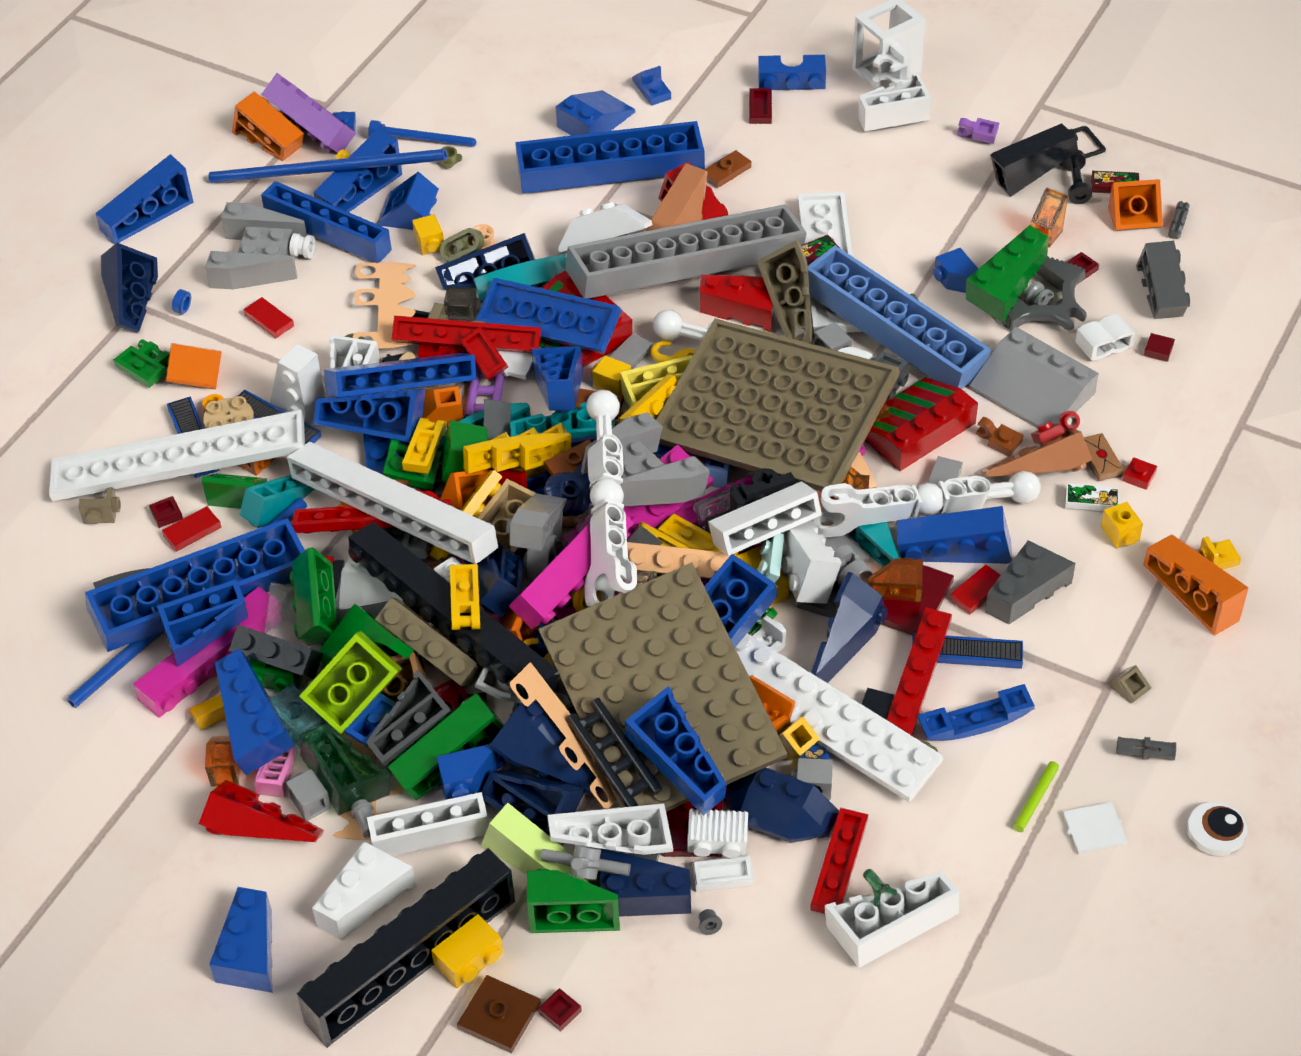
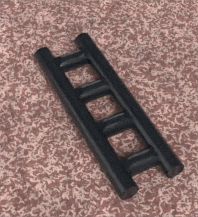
M596 698L590 703L594 711L581 720L576 713L566 718V721L625 807L638 806L634 797L646 789H649L653 795H657L662 791L663 788L600 698ZM602 721L610 734L595 742L587 729ZM617 743L626 756L611 765L602 752ZM633 766L641 779L626 788L618 774Z

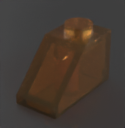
M1046 188L1030 225L1049 236L1048 248H1050L1063 232L1068 196Z
M895 558L868 577L867 584L883 596V600L921 602L923 559Z
M229 735L211 737L206 743L205 769L211 787L219 786L225 780L239 784L240 767L234 761Z

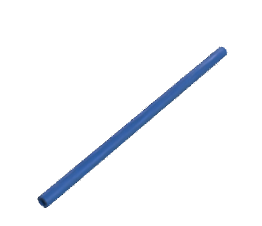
M300 497L297 498L267 525L286 518L291 522L295 509H306V502ZM163 632L127 645L68 696V703L73 708H77Z

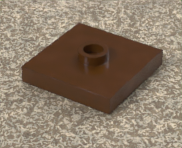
M486 975L458 1021L457 1028L512 1054L539 1008L541 1000L532 994Z

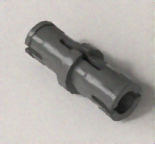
M1118 736L1116 754L1142 756L1143 760H1148L1149 757L1175 760L1176 742L1154 741L1150 737L1134 739ZM1133 746L1158 748L1159 751L1136 749Z

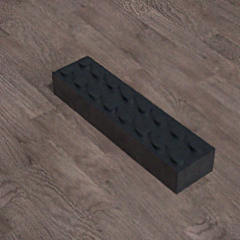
M489 848L481 854L474 855L468 864L460 870L450 873L443 883L435 889L425 892L418 902L411 907L404 908L393 921L379 927L368 940L355 945L350 953L339 962L330 964L325 972L314 981L311 980L305 983L296 994L304 1022L308 1028L328 1048L434 965L431 950L469 920L479 914L489 923L515 902L511 869Z

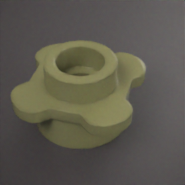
M445 146L441 149H446L447 160L436 162L442 163L445 168H452L456 162L462 160V155L457 154L456 148Z

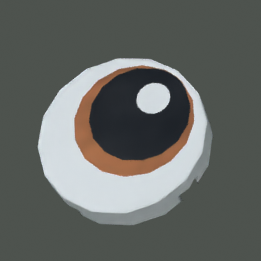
M1207 802L1199 805L1191 812L1187 823V834L1201 852L1212 856H1227L1243 846L1247 835V824L1242 814L1232 806L1222 802Z

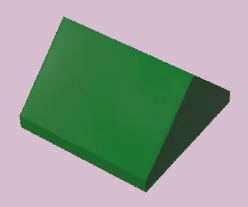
M453 420L449 421L441 448L442 480L444 482L448 481L450 473L465 471L463 446L489 441L486 427Z
M220 473L202 476V485L208 506L241 509L246 488L267 482V478Z

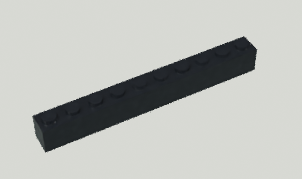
M374 521L348 537V553L355 563H359L372 577L379 579L390 592L396 593L408 607H413L421 614L425 621L431 622L436 626L442 635L452 639L463 652L469 653L477 660L481 667L487 668L492 672L499 682L510 687V682L531 662L552 691L558 690L559 670L482 608L479 607L480 629L472 630L471 627H460V630H452L450 583ZM460 613V616H471V613ZM516 684L517 692L522 698H525L528 694L526 689L521 684Z

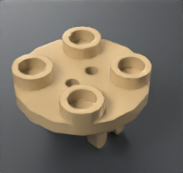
M241 396L211 401L206 405L203 423L205 428L251 420L254 419V412L251 405Z

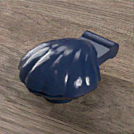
M583 461L573 472L556 473L550 476L544 486L545 495L567 499L563 508V516H578L589 509V504L591 503V482L589 481L588 473H581Z

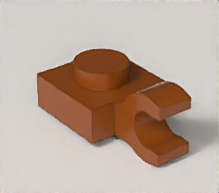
M982 417L978 422L980 428L976 431V434L981 438L989 440L988 447L1008 457L1015 452L1023 441V434L1003 424L996 428L989 418Z

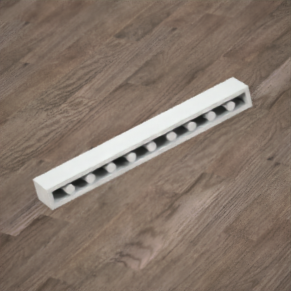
M308 442L304 445V448H300L287 456L293 479L473 564H477L498 548L496 530L490 523L366 468L359 463H355L324 447Z

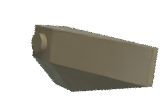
M796 240L757 260L784 336L811 343L813 342L808 264L800 242Z

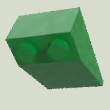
M538 869L536 871H527V909L530 933L620 931L618 894L558 870Z

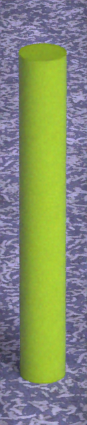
M1050 761L1016 819L1013 828L1017 832L1024 831L1057 773L1059 765L1056 762Z

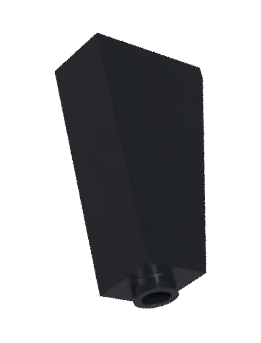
M1061 123L993 152L990 156L997 184L1012 197L1078 152L1077 134L1073 129H1068Z

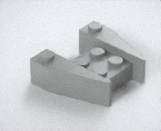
M226 202L221 217L225 238L241 240L238 252L210 251L205 266L210 288L239 289L297 279L294 256L290 255L289 247L294 233L300 234L302 237L307 236L304 220L249 203Z
M648 412L626 418L612 428V434L620 440L623 449V474L621 476L623 483L620 484L624 493L622 504L624 506L684 503L704 496L710 471L695 456L665 465L653 454V452L658 450L663 426ZM597 439L585 448L581 468L582 474L588 473V449L597 442Z
M536 493L517 509L513 518L508 519L506 533L510 535V546L527 548L523 560L522 592L565 548L562 546L563 508L567 502L566 498Z

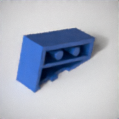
M237 579L157 606L160 620L177 666L186 662L248 618L245 599Z

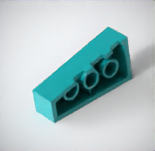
M587 402L579 404V408L568 413H557L555 411L549 416H544L541 413L510 421L511 437L518 436L533 427L540 434L559 423H562L567 433L571 434V439L597 435L596 421L589 416L586 409Z

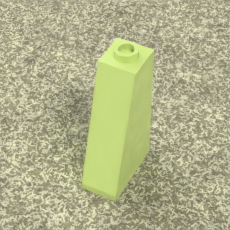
M509 803L489 823L481 846L485 849L489 848L503 861L526 875L527 871H536L538 869L558 870L570 875L571 866L541 861L543 849L565 853L570 852L559 843L551 841L549 835ZM576 877V878H578V879H581V880L586 881V882L589 883V881L586 880L585 878Z

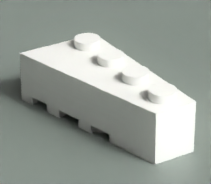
M810 520L782 532L784 534L781 560L782 569L787 575L789 589L793 591L796 602L827 603L842 561L838 557H833L835 551L832 547L825 546V537L818 534V527L813 520Z
M942 871L906 881L905 886L879 889L878 894L864 898L858 895L849 898V902L836 905L833 902L825 905L826 927L858 968L960 913L959 890Z

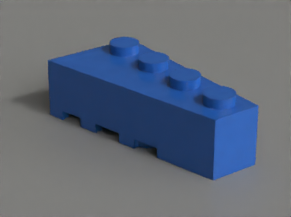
M668 686L625 721V736L704 816L725 798L726 782L709 753L705 751L699 736L692 729L686 719V714L673 697L674 694Z

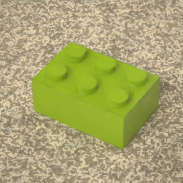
M360 631L349 640L299 697L342 734L386 688L402 668Z

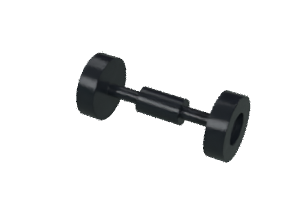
M1079 150L1062 162L1063 167L1071 171L1073 185L1068 189V197L1074 204H1084L1092 197L1090 185L1082 181L1080 169L1085 166L1086 158L1085 154Z

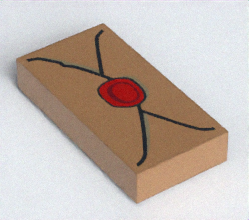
M1103 433L1084 437L1092 457V461H1089L1088 464L1098 481L1122 476L1124 469Z

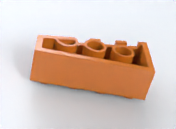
M1172 534L1147 548L1143 565L1214 636L1240 621L1249 587Z

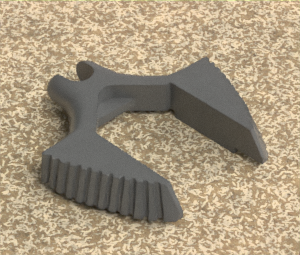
M1047 256L1037 274L1062 292V299L1053 305L1029 306L1018 298L1016 305L1013 309H1010L1003 325L1012 331L1015 327H1020L1029 321L1053 322L1066 330L1074 329V323L1070 317L1077 318L1082 322L1087 318L1086 311L1075 299V287L1085 279V269Z

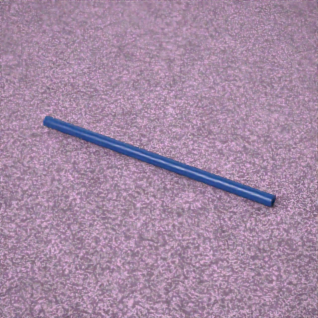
M446 149L212 171L209 172V181L211 183L446 161L448 156Z

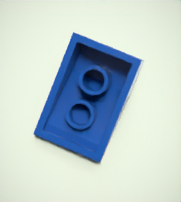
M603 90L570 95L556 106L557 127L570 135L611 131L635 113L633 107Z

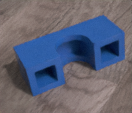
M781 55L758 56L759 88H772V90L826 89L825 55H803V62L794 67L784 65L781 62Z

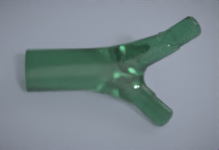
M867 869L863 873L864 879L873 889L874 906H879L882 893L897 894V890L891 888L889 884H885L872 869Z

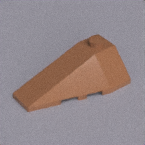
M1070 429L1065 434L1040 444V447L1032 446L1020 450L1018 453L1019 457L1017 458L1009 456L981 469V473L986 477L1014 475L1020 471L1042 473L1072 470V472H1076L1087 467L1086 463L1092 461V457L1082 432Z

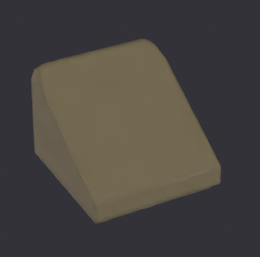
M1136 665L1125 669L1108 682L1111 688L1129 703H1133L1152 688Z

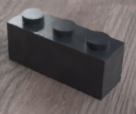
M241 625L237 626L229 648L231 652L240 648L246 657L315 679L323 656L322 652Z

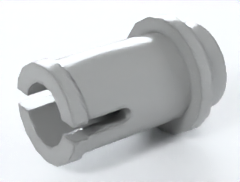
M361 799L352 804L351 815L357 819L363 837L367 838L368 836L371 838L367 817L374 816L372 812L373 805L366 799Z

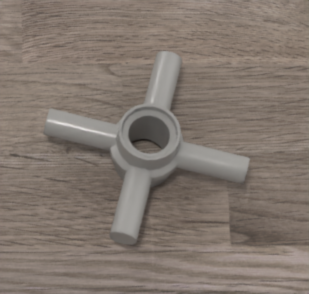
M575 845L573 854L543 849L541 853V861L571 866L570 875L579 878L596 880L598 871L629 876L631 864L600 859L601 849Z

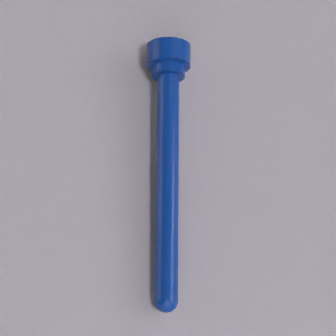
M376 120L370 121L368 129L369 137L380 128L393 137L474 147L477 143L476 139L471 137L386 127L385 124H381V121Z

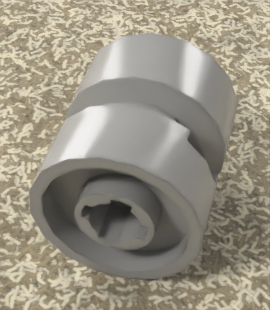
M843 545L834 550L833 557H838L842 561L835 580L838 581L840 587L848 572L854 573L868 585L872 583L875 572L864 560H861V557L851 546Z

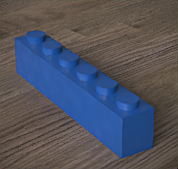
M274 181L261 194L263 208L304 220L307 234L376 263L381 262L392 251L389 229L277 181Z
M466 353L324 369L326 395L334 397L477 380L475 355Z

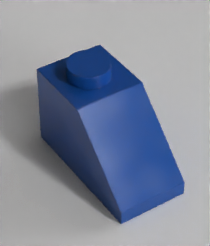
M957 248L935 257L933 274L935 279L940 281L946 289L966 293V279L977 271L978 267L961 248Z

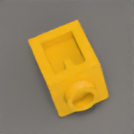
M1208 536L1202 538L1198 553L1221 569L1240 565L1241 557L1230 539L1212 543Z

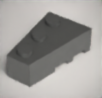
M1174 240L1145 243L1136 264L1137 271H1142L1145 279L1141 280L1143 287H1148L1149 295H1147V300L1154 319L1183 317L1187 307L1190 306V295L1188 292H1185L1184 288L1186 281L1185 273L1181 271L1179 265L1181 254L1180 250L1176 249Z
M1028 540L988 592L985 613L1007 624H1011L1034 609L1035 604L1044 598L1049 599L1061 587H1067L1072 584L1076 563Z
M419 670L413 675L414 679L405 692L402 691L393 709L389 714L386 713L366 741L389 773L392 772L388 766L394 762L398 755L405 753L416 744L421 736L429 733L444 717L452 713Z

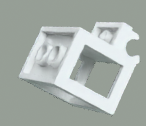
M889 0L855 16L852 70L875 89L882 86L886 89L893 86L894 81L898 79L905 81L911 78L913 73H921L926 19L903 0ZM890 11L889 30L884 31L871 21V19ZM864 28L880 40V50L866 57H863ZM877 67L878 72L873 75L868 69Z

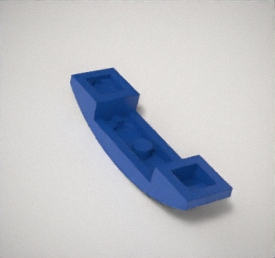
M1025 684L998 691V698L951 712H946L945 707L919 714L918 720L927 740H955L986 733L1007 725L1034 710L1035 705Z

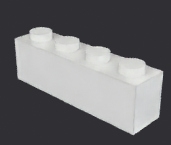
M801 481L710 520L708 524L713 544L729 556L817 518L822 513L817 491Z
M482 792L367 817L372 846L391 856L484 836L489 826Z

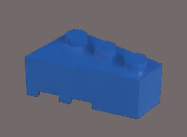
M243 887L237 888L209 964L215 983L273 993L271 956L272 910L266 891Z

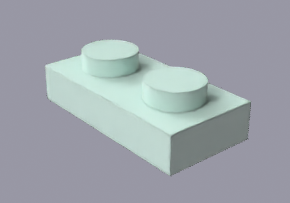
M782 533L764 540L759 550L762 560L757 571L774 583L780 577L784 534Z

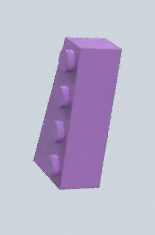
M278 73L275 74L261 94L277 106L286 119L290 121L292 118L294 120L292 124L297 125L301 131H304V129L308 130L307 136L315 142L318 140L322 141L319 145L329 153L332 150L337 153L342 149L345 150L356 135L355 131Z

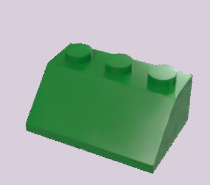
M311 547L307 548L292 561L293 571L290 572V580L295 593V597L292 598V606L297 618V622L294 624V632L296 637L307 646L325 643L338 626L333 563Z

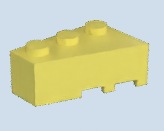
M693 355L620 372L621 393L627 408L630 409L667 374L675 375L678 382Z

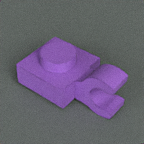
M960 118L958 124L960 127L958 128L957 135L967 137L972 134L971 139L994 144L1000 123L977 118L976 122L967 118Z

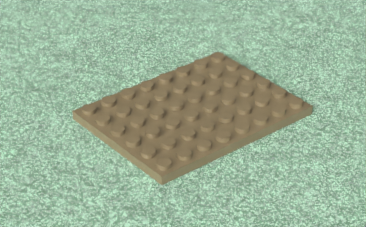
M715 318L656 419L663 426L659 444L672 448L679 445L685 452L753 472L762 468L772 469L779 476L791 472L795 477V484L802 481L812 489L822 492L826 486L842 484L900 374L899 367Z
M692 562L638 585L626 594L620 593L539 628L544 644L555 668L559 670L561 681L580 720L594 711L590 703L594 699L600 698L625 734V721L669 686L674 694L673 697L683 709L686 719L692 729L696 731L702 746L709 753L726 785L788 758V754ZM602 721L587 729L595 742L610 734ZM631 742L663 788L657 795H653L649 789H646L635 796L634 799L638 806L664 804L667 812L689 802ZM617 743L602 752L611 765L626 756ZM633 766L618 774L626 788L641 779ZM610 785L619 807H625L619 796L616 794V792Z

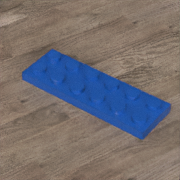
M493 278L476 321L541 327L542 340L571 347L581 346V349L604 354L622 309L613 304Z

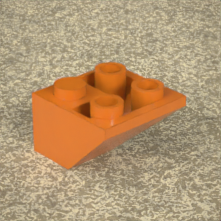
M459 386L426 390L422 418H428L431 422H437V420L446 421L447 427L450 420L459 422L464 419Z

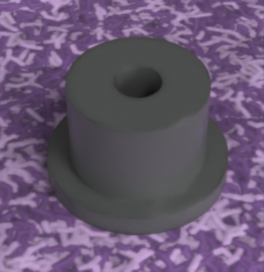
M706 909L699 914V930L702 934H715L721 929L722 920L716 915L714 910Z

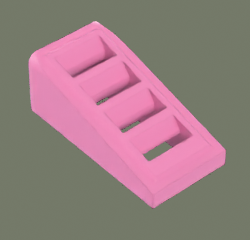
M293 747L283 753L288 755L287 757L278 756L259 768L254 782L256 793L285 797L287 790L286 782L290 780L298 752L297 747ZM273 761H279V762H285V763H284V764H276V763H272V762H273ZM270 769L281 770V772L270 771ZM268 777H277L278 779H268Z

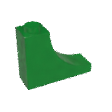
M355 603L319 650V652L323 653L321 659L323 663L321 666L322 670L349 640L360 631L385 653L398 654L408 659L414 651L404 641L376 621L372 614Z

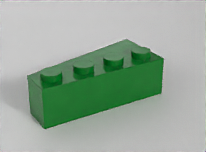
M1031 225L1026 227L966 279V300L1004 323L1010 309L1014 308L1018 297L1028 287L1031 277L1035 276L1047 258L1049 236Z
M475 693L472 697L464 700L453 713L444 717L429 733L421 736L410 749L398 755L388 768L405 791L415 800H418L441 785L437 756L491 744L505 724L482 698Z

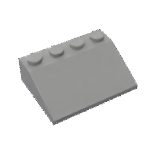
M1015 327L1000 341L969 385V389L1037 428L1038 425L1051 421L1052 424L1059 423V417L1065 411L1077 412L1095 395L1099 373L1020 328Z

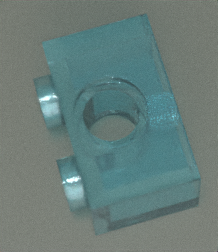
M290 684L272 697L271 701L292 740L304 752L330 733L328 722L299 697L301 692L293 684Z

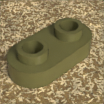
M464 229L441 243L440 254L444 260L450 262L479 251L484 245V236L477 229Z

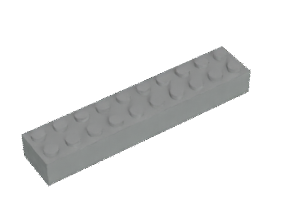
M786 204L568 246L565 270L583 298L589 299L758 264L757 260L796 240H799L800 245L805 244L807 232Z

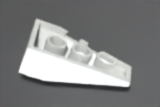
M351 558L348 559L341 571L339 610L351 608L354 603L358 606L385 602L389 601L391 597L403 601L396 593L390 592L379 579L372 577L362 565L355 563Z
M664 804L547 815L550 839L554 842L642 855L673 852Z

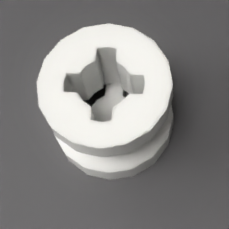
M294 233L290 240V255L294 257L303 255L304 258L311 259L315 251V237L312 235L302 237L300 234Z

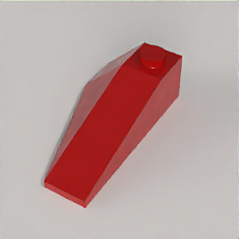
M225 780L210 792L198 823L206 827V831L215 835L224 834L316 842L324 832L323 829L298 815H284L280 805L274 802L270 804L263 803L258 800L260 794L228 780Z

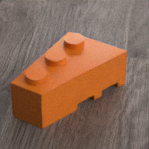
M255 91L235 105L232 133L236 136L238 134L246 136L247 142L251 144L256 142L262 145L263 151L281 161H284L302 147L304 133L297 125L292 124L285 118L282 112L277 111L264 97L259 96Z

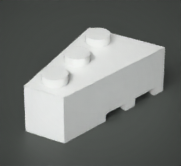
M918 72L913 73L912 78L905 81L901 79L894 81V85L886 89L882 86L859 96L858 118L864 131L930 120L931 96Z
M330 335L331 368L381 363L377 341Z
M297 344L277 364L270 403L285 412L302 410L304 422L309 424L314 419L316 399L325 397L318 355Z
M364 842L312 909L317 927L339 939H343L371 919V914L384 905L386 907L394 902L396 896L406 889L410 891L416 886L413 867Z

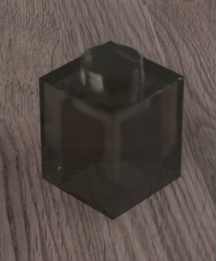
M447 287L444 307L448 320L475 321L476 312H479L481 309V298H477L476 288Z

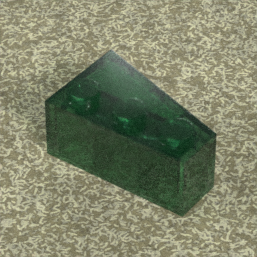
M324 724L300 733V756L307 767L313 770L328 792L330 803L338 815L351 811L352 804L358 800L366 799L371 803L390 795L391 773L385 768L381 770L373 764L371 757L367 754L362 755L356 751L350 741L329 725Z

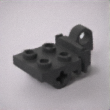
M762 468L754 472L752 485L745 486L743 481L739 482L738 488H736L735 484L730 485V510L706 517L705 531L711 534L708 521L794 485L795 477L791 472L779 476L772 469Z

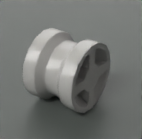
M1039 281L1029 285L1023 295V300L1033 305H1050L1054 299V293L1049 289H1044V285Z

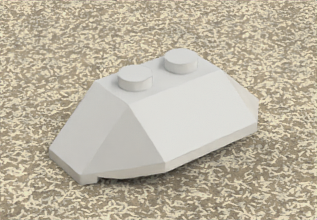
M614 201L600 205L601 210L595 212L593 208L579 211L580 216L571 220L558 250L559 253L567 251L568 246L617 237L645 229L653 224L650 219L627 205L619 204L615 206Z

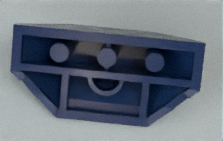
M766 767L726 786L724 801L727 803L730 811L748 812V827L790 843L811 840L817 837H829L839 810L814 785Z

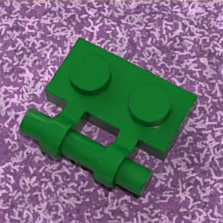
M142 339L138 343L139 349L130 346L113 361L115 367L150 388L167 374L166 367H168L169 352L160 350L158 345L152 341L147 342Z

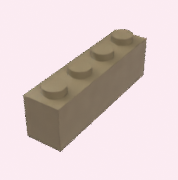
M391 597L375 618L381 625L461 686L469 687L483 668L469 653L463 652L452 639L442 635L439 629L425 621L422 616L399 599Z

